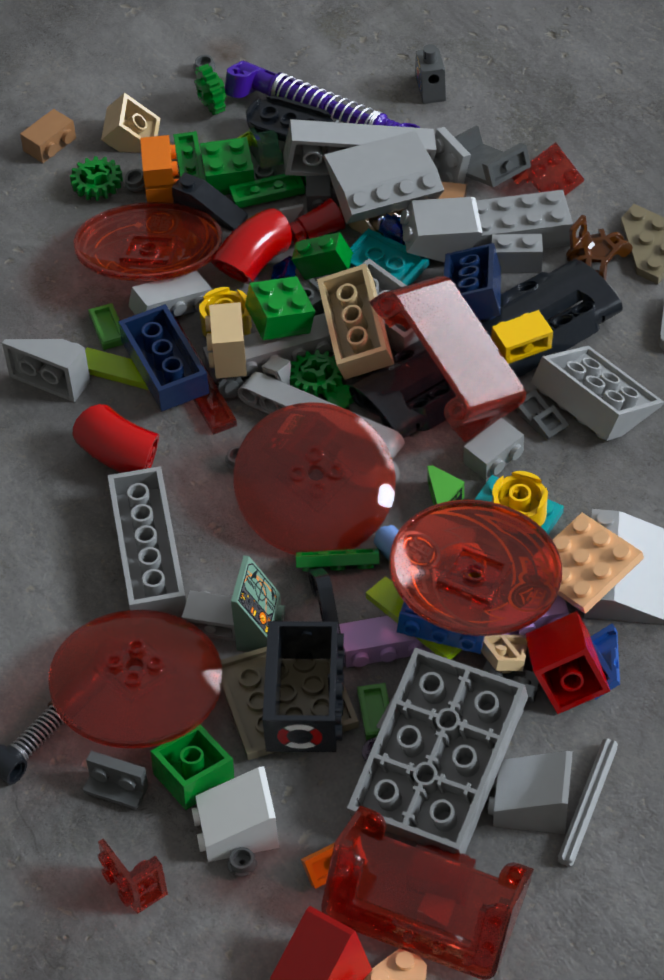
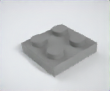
M445 127L437 128L435 133L436 154L433 162L442 182L464 184L471 154Z

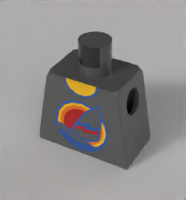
M428 44L424 46L423 50L416 51L415 77L423 104L446 101L445 67L440 50L435 45ZM431 75H433V83L428 81Z

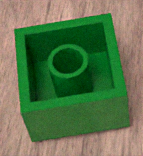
M247 137L200 143L205 179L223 195L230 194L229 186L255 180Z
M297 276L249 283L245 307L262 340L309 334L311 332L315 309Z
M200 723L151 750L153 775L185 810L197 804L196 795L234 778L233 758Z

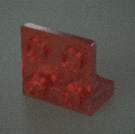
M556 142L530 161V168L511 177L516 184H519L524 179L527 183L531 181L539 192L563 190L565 196L584 182L582 175Z
M104 839L98 841L100 853L97 856L104 867L101 869L102 875L109 885L114 883L119 889L117 891L118 896L126 907L131 905L138 914L168 895L163 867L156 856L149 860L141 861L129 872Z

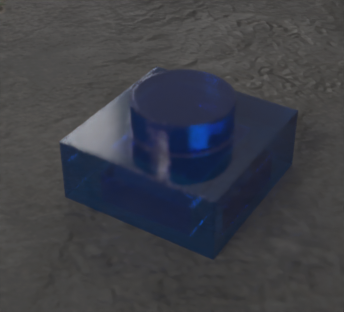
M291 256L273 266L271 280L294 277L296 275V266L291 260Z

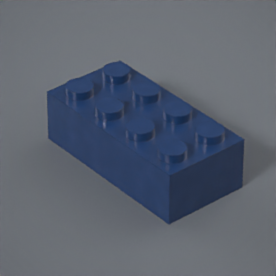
M494 243L445 254L442 301L450 326H465L473 321L481 319L487 321L500 315L501 266Z
M166 304L118 321L121 342L161 412L209 394L207 372Z

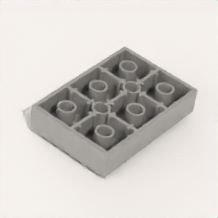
M414 648L347 806L352 819L463 859L528 699L525 685Z

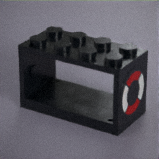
M268 621L263 703V729L266 752H337V741H342L343 737L342 695L344 691L343 667H345L344 633L338 632V622ZM283 659H331L330 674H328L329 716L280 715Z

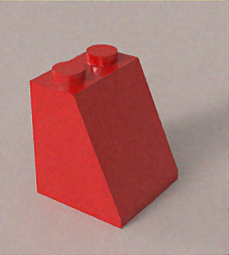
M577 611L525 634L533 672L557 714L610 692L590 634Z
M309 906L273 971L270 980H364L372 971V968L355 930Z

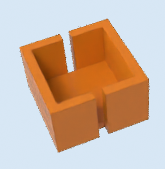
M169 135L140 138L147 205L174 204L172 186L178 181L174 177L179 176L177 161H172V159H177L175 144L170 145Z

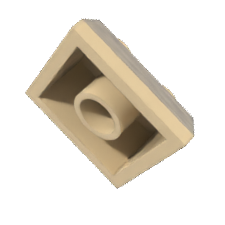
M124 93L107 107L101 140L119 152L141 153L140 138L158 136L161 118Z

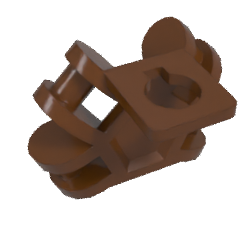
M581 215L569 230L570 249L566 253V258L568 262L578 259L591 268L593 262H601L600 270L595 271L606 281L608 262L615 254L621 257L628 256L633 247L627 240H624V237L619 232H612L606 235L602 228L598 229L597 234L590 235L589 231H587L586 216ZM581 225L579 236L576 237L577 229Z

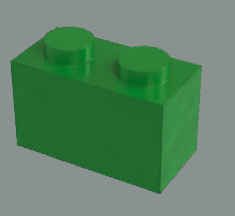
M338 232L296 242L291 260L303 278L307 280L349 269L353 252L341 233Z

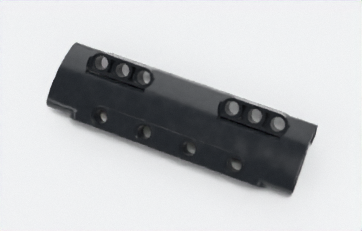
M573 259L550 273L541 272L502 293L499 316L487 321L482 319L473 321L465 326H450L448 324L392 356L393 365L374 370L367 377L349 386L350 395L353 396L352 399L358 406L380 416L384 426L397 431L404 439L415 431H427L530 372L538 367L543 356L566 351L595 334L600 329L599 324L623 310L622 302L611 286L593 268L578 259ZM583 300L580 304L547 322L553 330L551 349L504 365L491 344L492 326L537 310L541 312L545 320H548ZM461 370L460 373L454 375L453 377L447 379L446 381L442 382L441 384L435 386L434 388L428 390L427 392L421 394L420 396L414 398L413 400H411V401H409L408 403L405 404V402H406L407 400L413 398L414 396L420 394L421 392L427 390L428 388L432 387L433 385L439 383L440 381L446 379L447 377H449V376L453 375L454 373H456V372H458V371Z

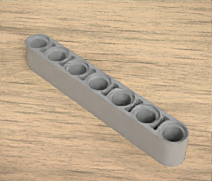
M254 372L237 392L239 398L245 404L283 421L292 412L319 414L340 428L335 441L336 444L361 455L371 456L382 464H389L405 443L402 435L389 427L260 372Z

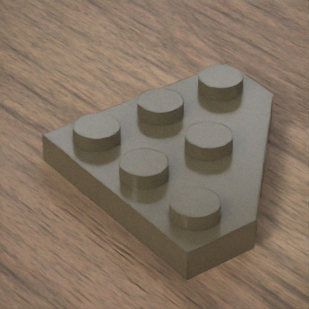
M633 204L621 217L620 224L622 231L625 233L626 240L633 247L630 256L633 258L637 275L659 284L664 278V217Z

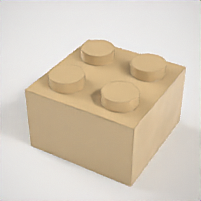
M241 302L209 305L210 316H205L206 332L211 331V333L206 335L207 350L213 351V353H208L209 367L215 368L216 379L247 376Z

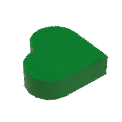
M350 385L337 386L335 393L329 390L327 391V397H324L326 401L349 410V405L354 402L353 396L349 392Z

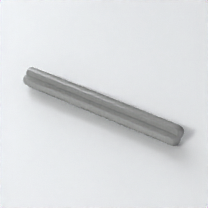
M608 738L602 740L558 854V862L562 865L570 867L574 864L617 751L618 744L615 740Z

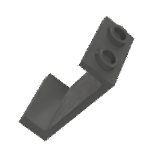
M474 126L455 136L459 143L471 154L466 176L490 187H495L531 167L527 146L523 143H519L504 152L483 144L479 126Z

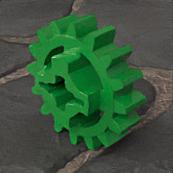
M208 63L196 67L195 74L197 78L194 80L199 100L202 101L204 107L208 106L209 112H212V115L224 112L226 108L224 101L227 96L222 78H219L217 72H213L212 67Z
M94 156L92 161L85 158L84 164L78 162L77 168H72L70 180L73 191H77L79 197L85 195L86 200L95 197V200L98 201L100 196L107 199L108 193L116 194V188H121L123 177L120 165H115V160L107 162V157L98 160V157Z
M316 350L315 354L312 355L309 351H306L305 357L298 355L296 356L297 362L291 361L290 385L313 394L318 397V394H322L326 398L327 391L330 390L335 393L336 386L343 385L342 380H344V377L336 364L335 355L330 357L329 351L320 354L319 350Z

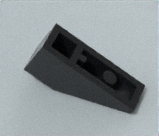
M184 172L172 186L175 209L197 218L200 217L207 222L232 232L248 218V214L203 179Z

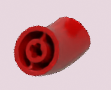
M268 208L255 214L234 229L223 241L212 257L211 263L233 279L246 284L254 282L257 275L269 261L289 249L292 241V232L287 218L275 208Z
M98 404L87 408L78 416L73 426L75 442L89 455L115 471L124 473L152 467L159 443V434L126 420L110 406Z

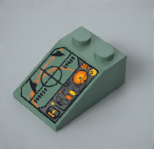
M244 555L231 599L236 648L238 651L249 652L267 647L268 621H283L285 605H281L279 591L250 556Z

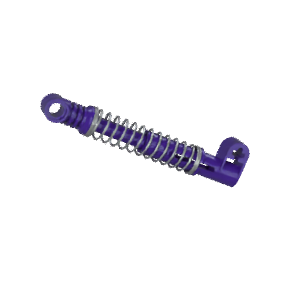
M244 60L232 65L226 72L224 89L226 95L230 97L242 98L254 91H258L268 96H279L329 112L332 120L333 118L337 119L335 122L338 123L342 121L353 124L420 128L412 123L400 124L390 120L383 112L373 111L371 107L366 108L363 104L358 105L355 101L350 102L348 98L342 99L340 95L326 92L325 89H319L316 85L311 86L308 82L303 83L301 79L296 80L293 76L289 77L282 72L276 74ZM335 97H339L341 100L337 102ZM343 100H347L349 103L344 105ZM352 103L356 104L355 108L351 107ZM362 106L364 110L359 111V107ZM367 110H371L372 113L370 115L367 114Z

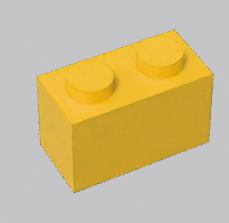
M537 310L492 326L491 344L504 365L551 349L553 330L541 312Z

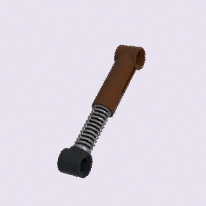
M111 638L103 641L97 648L94 658L48 703L49 709H46L42 716H39L27 730H24V733L20 734V737H17V741H13V744L7 746L0 745V779L8 785H12L20 780L26 771L28 757L32 756V752H36L35 748L39 749V745H43V742H46V738H50V735H53V731H57V728H60V724H68L115 676H123L133 664L134 654Z

